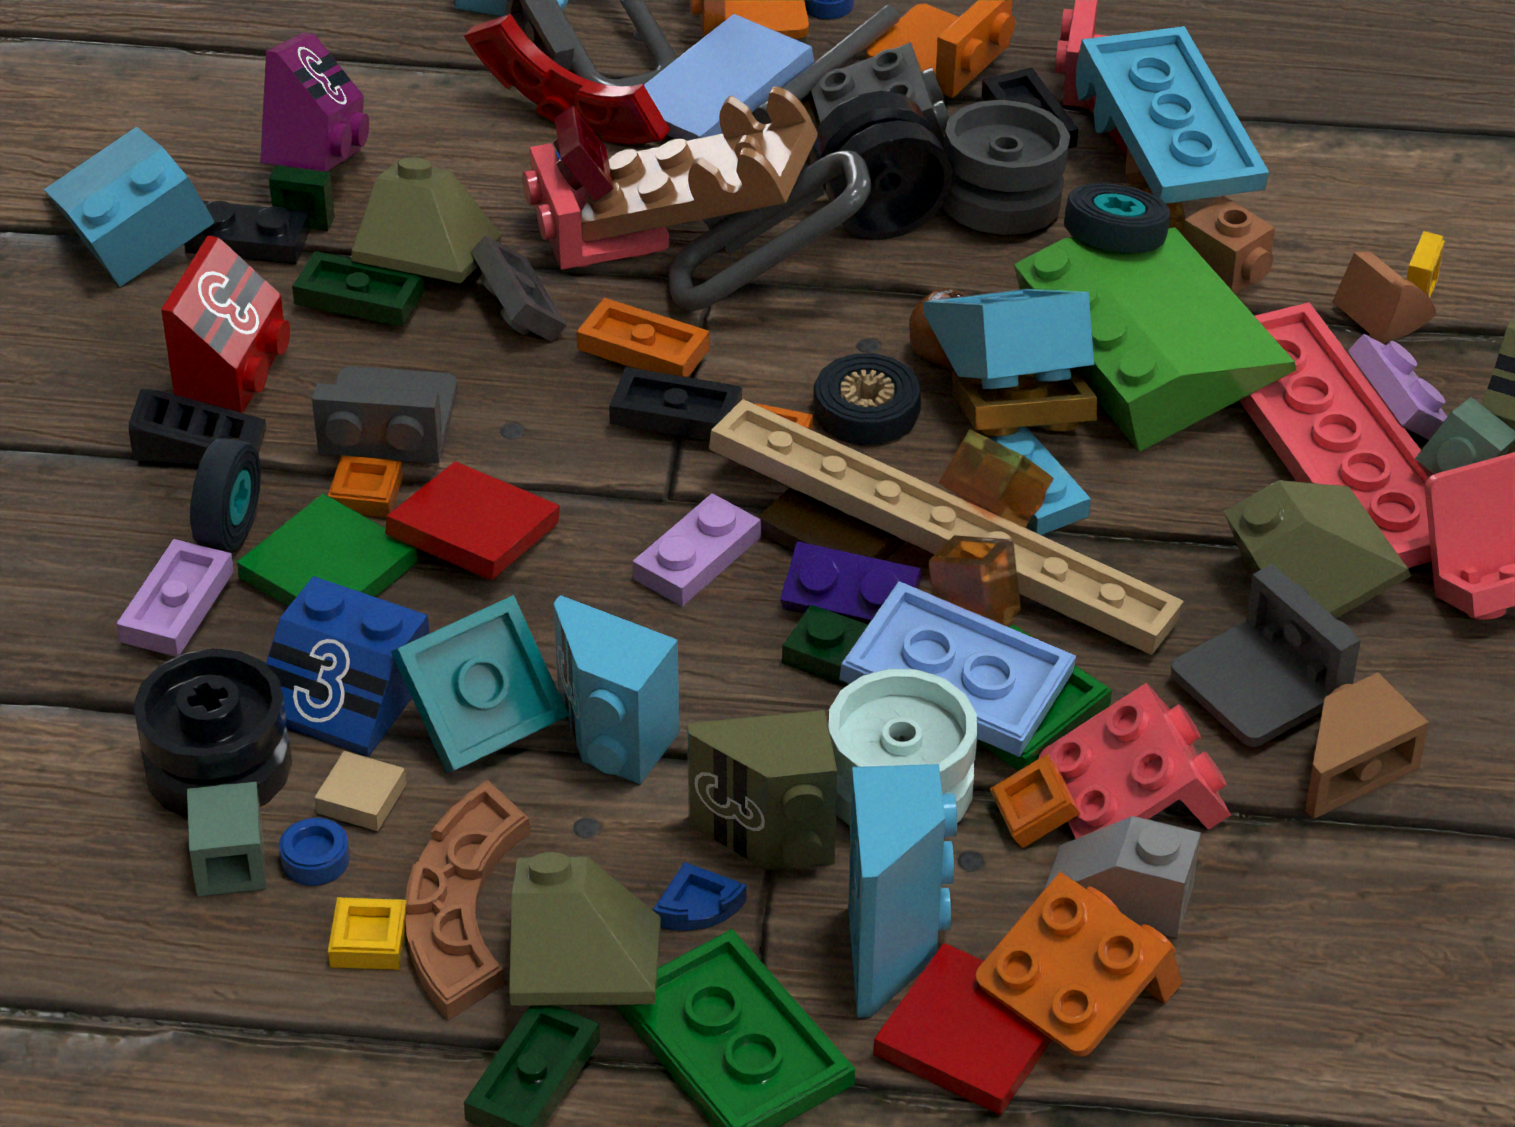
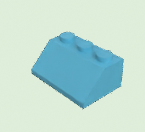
M939 764L852 767L848 919L857 1018L872 1017L923 972L937 953L938 930H950L951 928L949 888H941V884H953L954 882L952 841H944V837H956L957 805L955 793H942Z

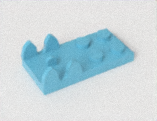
M1185 26L1081 40L1076 67L1079 101L1090 100L1096 95L1094 107L1096 132H1111L1115 126L1117 127L1155 197L1168 204L1265 190L1269 171Z

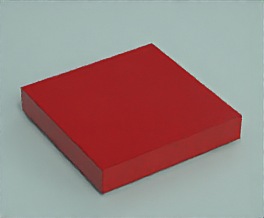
M454 461L386 516L385 534L484 578L493 580L558 524L560 505Z
M943 943L875 1036L873 1055L1001 1115L1052 1040L980 988L976 979V971L984 962L983 960Z

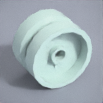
M886 669L859 677L843 688L829 708L828 724L837 766L836 815L850 826L852 767L939 764L942 793H955L958 823L963 818L973 798L974 760L977 741V714L966 694L945 678L915 669Z

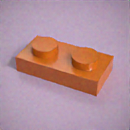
M605 297L576 331L577 350L635 369L689 377L710 349V333L708 330Z

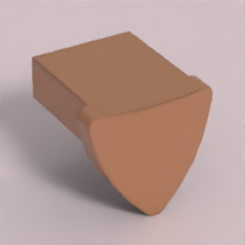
M1370 251L1354 252L1332 301L1370 333L1369 337L1382 344L1413 333L1436 315L1435 306L1424 291L1413 282L1403 279Z

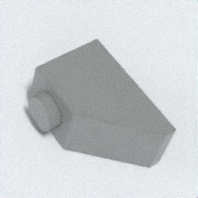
M1135 816L1128 817L1060 845L1046 887L1059 872H1062L1085 889L1090 886L1102 892L1118 907L1122 914L1138 925L1147 924L1163 935L1177 938L1193 889L1201 832Z

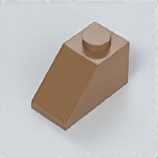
M1378 672L1354 684L1341 685L1324 699L1305 811L1312 819L1420 768L1429 722Z

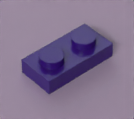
M797 541L780 601L783 609L805 613L810 605H814L869 625L899 581L919 589L922 574L920 568Z

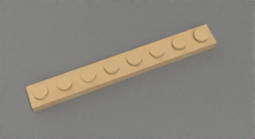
M742 399L711 430L710 450L1150 655L1155 652L1180 619L1183 600L749 401Z

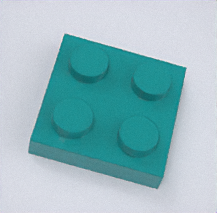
M514 595L391 651L446 773L459 769L569 716Z

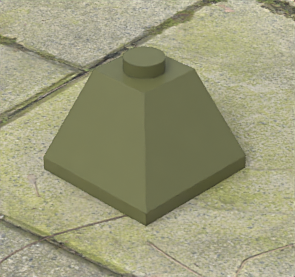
M415 157L403 158L395 162L376 178L352 248L351 261L461 283L479 267L471 253L475 246L485 235L501 243L502 235L452 171L434 168L432 163L426 159Z
M1278 480L1223 511L1240 553L1253 573L1273 564L1294 583L1300 584L1311 598L1335 618L1411 577L1407 566L1349 486Z
M544 852L533 857L517 858L511 897L510 1006L655 1004L661 940V917L589 857H568L559 852Z

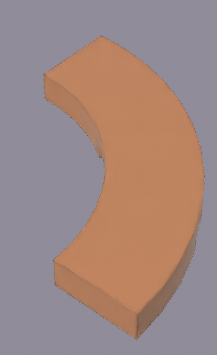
M486 780L467 793L434 826L431 831V840L423 850L419 861L413 864L407 883L405 898L407 900L406 934L411 961L420 984L432 1003L447 1020L452 1019L505 985L504 969L492 956L479 932L476 920L477 905L482 888L494 866L513 846L530 835L529 817L489 780Z

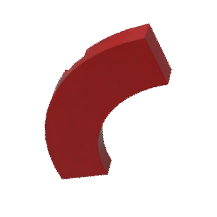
M511 14L475 25L464 35L477 57L506 89L510 90L514 86L525 97L538 105L536 108L538 114L555 123V117L573 105L593 131L603 134V141L610 143L646 144L661 141L670 131L644 84L622 87L610 86L587 80L568 71L544 54L526 36Z

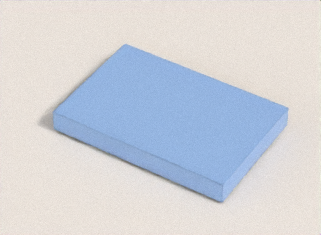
M733 14L645 83L644 86L670 128L667 135L674 139L689 141L722 134L719 114L724 101L729 96H734L753 112L768 100L772 87H784L814 63L815 60L812 46Z
M899 581L842 662L839 679L851 684L863 675L886 669H915L945 678L965 693L977 714V739L1020 757L1073 673L1076 655Z

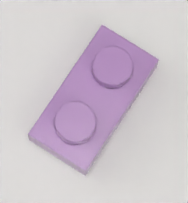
M1363 334L1348 350L1349 354L1400 424L1408 430L1430 440L1447 418V415L1441 409L1446 403L1445 399L1430 383L1422 378H1418L1413 371L1417 366L1416 360L1400 344L1390 341L1387 345H1384Z
M712 493L633 560V579L683 607L761 538V519Z
M173 539L116 623L119 642L178 657L233 574L232 554Z

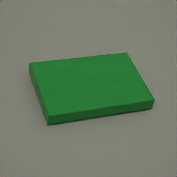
M733 929L658 967L655 1004L614 1005L714 1127H779L855 1085V1067Z

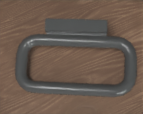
M507 0L505 15L511 14L526 36L550 59L568 71H573L574 74L587 80L621 87L645 84L677 59L673 48L644 0L619 1L654 58L657 68L648 73L623 79L606 78L596 70L556 0Z
M842 150L830 153L811 165H808L805 161L786 203L702 219L709 230L683 247L669 267L668 282L671 297L680 309L688 311L707 308L853 216L865 203L871 189V179L864 159L857 152ZM840 174H845L848 185L835 200L711 279L693 287L691 274L705 259L722 248L730 255L823 196L825 192L822 185Z

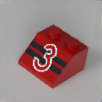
M207 236L161 308L173 393L178 396L244 413L254 394L260 393L264 389L268 370L276 356L285 353L290 339V323L284 320L281 294L219 237Z

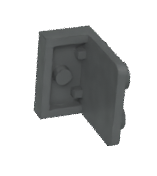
M911 42L894 49L883 50L874 57L843 69H834L822 76L811 90L820 123L836 106L857 95L881 90L903 94L919 105L933 133L936 135L941 146L944 147L945 129L950 116L944 101L940 100L944 97L933 68L922 71Z
M358 366L342 368L338 373L335 384L316 383L313 393L312 406L318 454L439 463L458 392L456 376L451 373Z
M1271 564L1252 575L1246 621L1176 657L1172 661L1170 674L1174 681L1243 744L1257 747L1322 712L1326 696L1330 695L1341 685L1353 684L1361 640L1354 635L1349 626L1342 621H1338L1311 598L1300 584L1294 583L1276 566Z

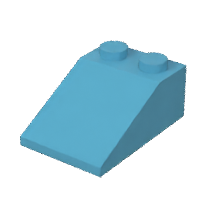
M135 127L44 189L50 200L119 287H122L215 223L188 176L161 145L138 127Z

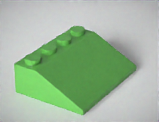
M1176 227L1168 229L1164 244L1153 251L1120 253L1103 250L1085 244L1075 237H1069L1013 264L1020 290L1042 289L1089 292L1094 365L1075 367V369L1096 395L1097 402L1138 452L1296 371L1295 361Z

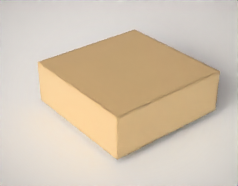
M343 751L314 797L316 813L379 831L407 785L405 768Z

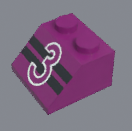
M303 32L266 51L260 163L327 172L359 152L367 141L369 116L363 113L364 96L315 34Z

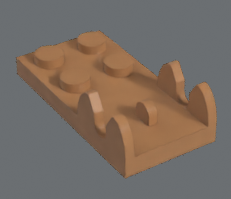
M775 86L772 87L769 93L766 108L772 121L770 124L758 122L747 105L734 96H729L724 101L719 114L722 134L689 141L674 139L660 147L641 151L626 149L616 153L608 160L614 189L596 202L589 195L588 201L581 212V228L584 242L786 203L818 136L808 112L791 92Z

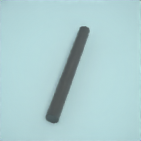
M890 5L882 7L782 88L791 92L799 101H802L811 93V90L822 76L834 69L844 67L899 22L897 10ZM768 100L754 111L755 119L762 124L772 123L766 111Z

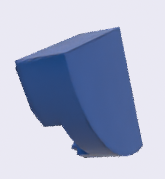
M684 862L653 908V911L661 917V928L690 931L708 928L730 918L747 901V885Z

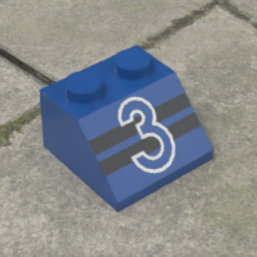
M313 576L280 617L266 661V665L280 680L286 712V728L369 757L412 699L391 651L430 634L428 615Z

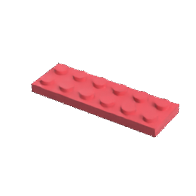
M1310 302L1255 315L1257 320L1295 361L1296 371L1239 401L1296 482L1349 486L1407 568L1432 562L1425 483L1433 473L1415 459L1421 449L1400 424Z

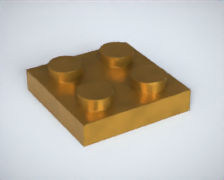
M1071 368L1070 379L1041 382L1035 381L1034 373L1018 375V386L998 389H983L981 379L959 377L955 371H952V394L975 430H982L984 434L1007 436L1018 432V427L1042 425L1044 429L1051 431H1068L1077 428L1079 422L1097 421V397L1075 368Z

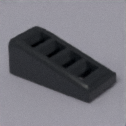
M140 389L128 428L133 460L199 465L208 446L215 439H229V436L239 437V440L253 444L259 454L266 431V422L262 418L158 390ZM204 435H213V436H212V438H209V437H205Z

